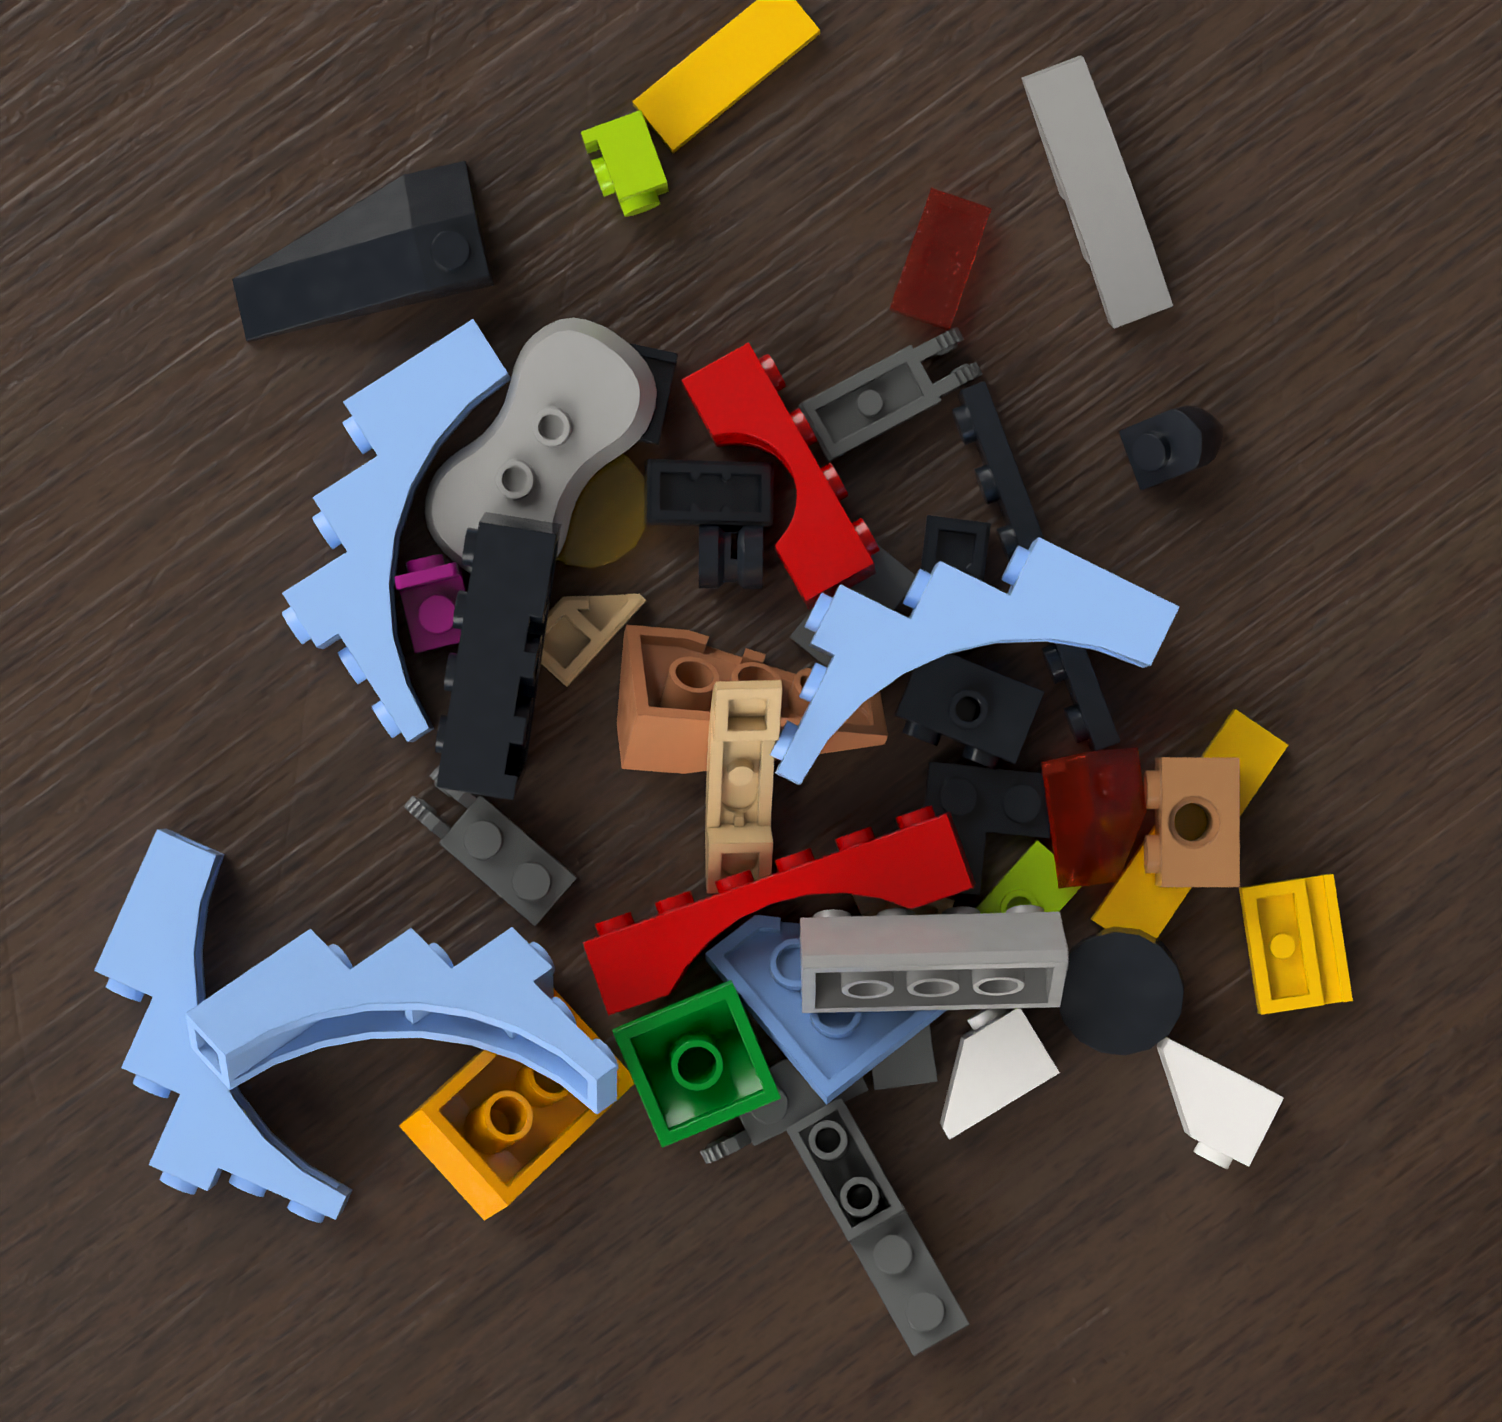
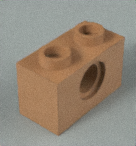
M1240 757L1155 758V770H1145L1144 806L1145 809H1155V835H1145L1144 838L1145 873H1155V885L1160 887H1240ZM1194 803L1205 812L1207 825L1200 837L1187 841L1177 833L1174 819L1177 811L1182 806Z

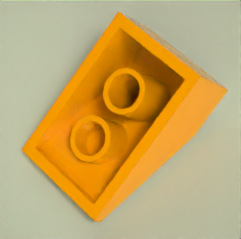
M554 989V997L561 999L568 1006L576 1020V1025L591 1040L595 1038L600 1039ZM482 1049L407 1117L399 1127L485 1221L512 1203L614 1103L599 1114H596L561 1084L519 1061ZM615 1056L618 1063V1100L635 1083L630 1072Z

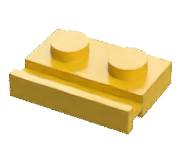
M1334 874L1239 887L1258 1014L1263 1015L1353 1001Z

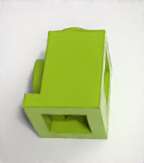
M641 110L581 131L587 154L597 150L601 152L602 157L591 160L603 196L616 193L625 217L646 212L660 204L658 195L669 192L668 183Z

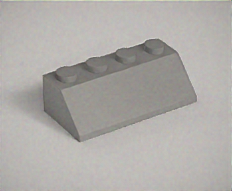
M1020 905L1008 909L1006 913L980 914V911L976 908L953 907L944 910L938 915H916L914 911L909 909L891 908L879 912L877 916L851 917L849 912L843 910H823L815 913L813 917L800 918L802 1013L1060 1007L1068 967V949L1060 912H1044V909L1039 906Z

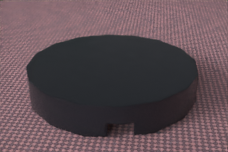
M1114 926L1100 930L1099 933L1090 935L1085 940L1082 939L1069 951L1068 967L1059 1010L1063 1022L1080 1042L1101 1053L1126 1056L1149 1050L1170 1034L1181 1015L1185 983L1177 962L1162 941L1140 929Z

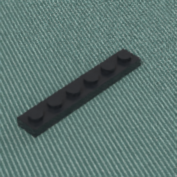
M983 381L960 390L958 399L961 406L952 409V414L964 445L972 442L976 444L983 466L975 468L974 473L986 504L997 501L1006 525L997 528L996 531L1009 563L1018 545L1029 550L1034 540L1039 537L1044 539L986 382ZM1050 643L1051 645L1041 648L1053 683L1065 681L1073 705L1065 707L1064 713L1075 742L1078 744L1087 740L1091 752L1120 743L1086 649Z

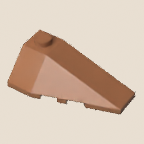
M626 625L623 638L617 712V731L622 769L680 774L707 771L709 721L715 682L781 680L780 733L787 720L799 725L810 703L800 698L799 695L812 669L805 668L795 674L763 664L766 656L763 653L746 648L743 657L715 649L707 646L709 636L690 630ZM880 691L857 708L828 739L819 754L885 745L888 733Z

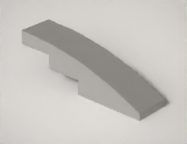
M1080 55L1022 77L1021 79L1059 194L1066 202L1083 257L1090 265L1108 323L1113 328H1117L1172 307L1173 303L1136 194L1084 57Z

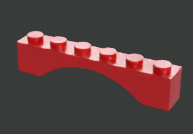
M932 805L896 817L899 829L875 838L870 826L836 838L835 841L839 851L815 859L812 849L807 848L775 860L778 872L754 880L751 869L715 881L718 893L694 901L691 890L655 902L658 915L634 922L632 913L629 911L596 923L595 927L598 936L583 942L608 1016L669 995L677 989L693 961L718 934L740 918L772 903L808 894L849 893L881 898L909 909H914L973 888L976 882L951 812L936 816Z

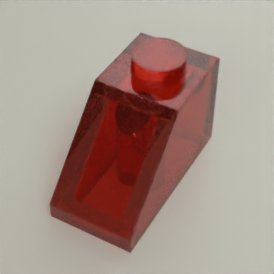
M1138 747L1084 752L1041 762L1058 888L1118 882L1147 812Z

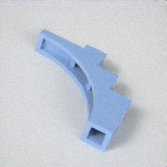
M474 319L343 401L352 415L342 422L362 454L374 449L377 456L315 495L313 499L321 512L313 516L312 519L332 549L343 544L347 552L282 593L290 605L289 608L282 612V615L300 643L304 644L312 639L317 648L325 649L341 638L346 647L337 653L346 669L357 684L368 679L380 698V701L372 706L378 719L392 738L402 733L407 742L416 741L432 731L434 727L412 686L398 637L394 577H396L400 538L415 492L440 447L474 408L511 380L508 372Z
M1040 537L1032 542L1029 550L1018 545L1001 579L1011 585L1007 594L941 561L934 566L931 574L919 569L903 601V604L913 608L909 618L840 584L833 598L821 592L804 626L815 632L809 646L832 658L827 667L816 662L802 688L799 697L810 703L799 725L788 720L786 721L779 735V740L776 741L770 756L781 760L775 773L796 784H801L828 739L863 702L902 674L947 654L994 643L1050 642L1096 650L1141 668L1151 666L1179 606Z
M157 829L94 970L109 977L105 987L121 996L141 1002L144 994L153 997L121 1067L136 1074L133 1084L149 1093L163 1098H168L171 1090L180 1094L149 1165L163 1171L160 1177L163 1183L188 1194L194 1195L198 1187L206 1191L210 1190L217 1184L222 1170H225L232 1174L229 1183L240 1190L259 1197H264L266 1191L270 1190L290 1199L287 1208L303 1218L317 1223H322L325 1216L336 1220L343 1213L353 1189L309 1165L274 1135L243 1096L239 1087L236 1086L230 1090L191 1048L186 1012L206 999L203 944L209 899L224 854L169 829Z
M513 927L503 932L455 967L447 953L438 944L431 943L428 945L412 928L354 967L340 947L336 944L327 946L309 929L186 1012L192 1050L230 1090L273 1065L320 1048L368 1039L425 1038L472 1045L519 1061L561 1084L596 1114H599L617 1101L618 1063L614 1054L603 1041L597 1038L591 1040L576 1025V1020L568 1006L561 999L554 997L553 974L555 973V967L552 959L541 945L536 942L529 944Z

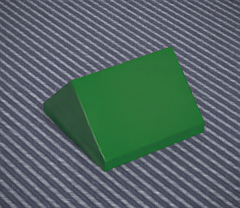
M732 980L612 1029L662 1148L781 1099L752 1022Z

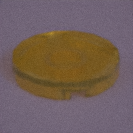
M621 454L594 474L583 488L571 515L566 540L557 556L559 562L566 566L594 569L617 562L636 547L647 525H644V477L629 457Z

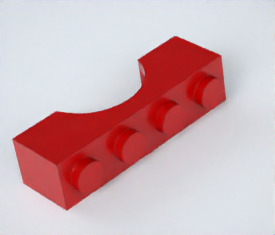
M748 342L682 379L688 397L717 447L745 445L761 449L778 459L791 474L797 490L796 508L788 529L776 543L775 547L780 560L809 611L814 608L821 592L833 598L840 584L851 588L876 574L875 564L871 556L880 552V549L864 520L860 518L851 523L839 501L849 495L833 465L828 463L820 468L808 446L816 443L818 440L801 409L798 408L791 413L786 409L777 392L787 386L771 356L766 354L758 359Z

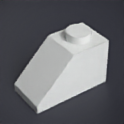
M1021 1008L982 1009L967 1019L972 1029L961 1035L940 1124L949 1140L1060 1073Z
M1165 1037L1157 1044V1049L1184 1132L1198 1141L1193 1152L1225 1169L1229 1168L1233 1159L1249 1167L1284 1097Z

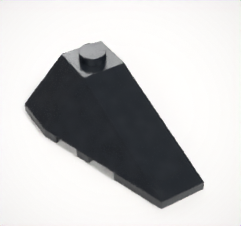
M466 161L400 176L233 278L232 281L246 341L251 342L494 286Z

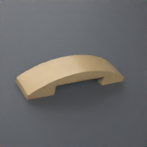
M781 680L715 682L710 711L706 772L705 866L707 893H718L715 881L751 869L754 880L771 875L773 854L771 809L774 757L770 756L775 745V740H779Z

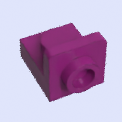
M443 554L406 562L408 573L396 576L394 580L396 588L401 594L414 652L419 654L459 644L461 629L453 628L454 610L458 591H467L460 565L457 562L445 564Z

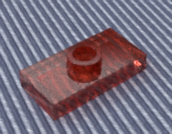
M931 188L889 311L947 331L950 330L992 208Z

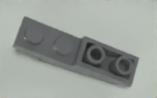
M842 1097L785 1128L912 1355L920 1354L969 1326L968 1319L939 1270L936 1261Z

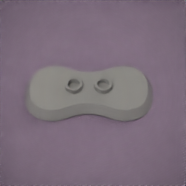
M574 317L554 321L532 335L518 355L505 402L495 420L481 436L447 459L437 470L429 485L424 512L427 528L436 544L453 562H457L460 567L471 574L472 567L462 566L465 535L468 527L478 529L479 521L485 512L562 524L557 556L559 555L566 540L575 503L583 488L598 470L629 450L643 436L652 420L657 396L655 379L647 362L638 351L608 328L589 320Z

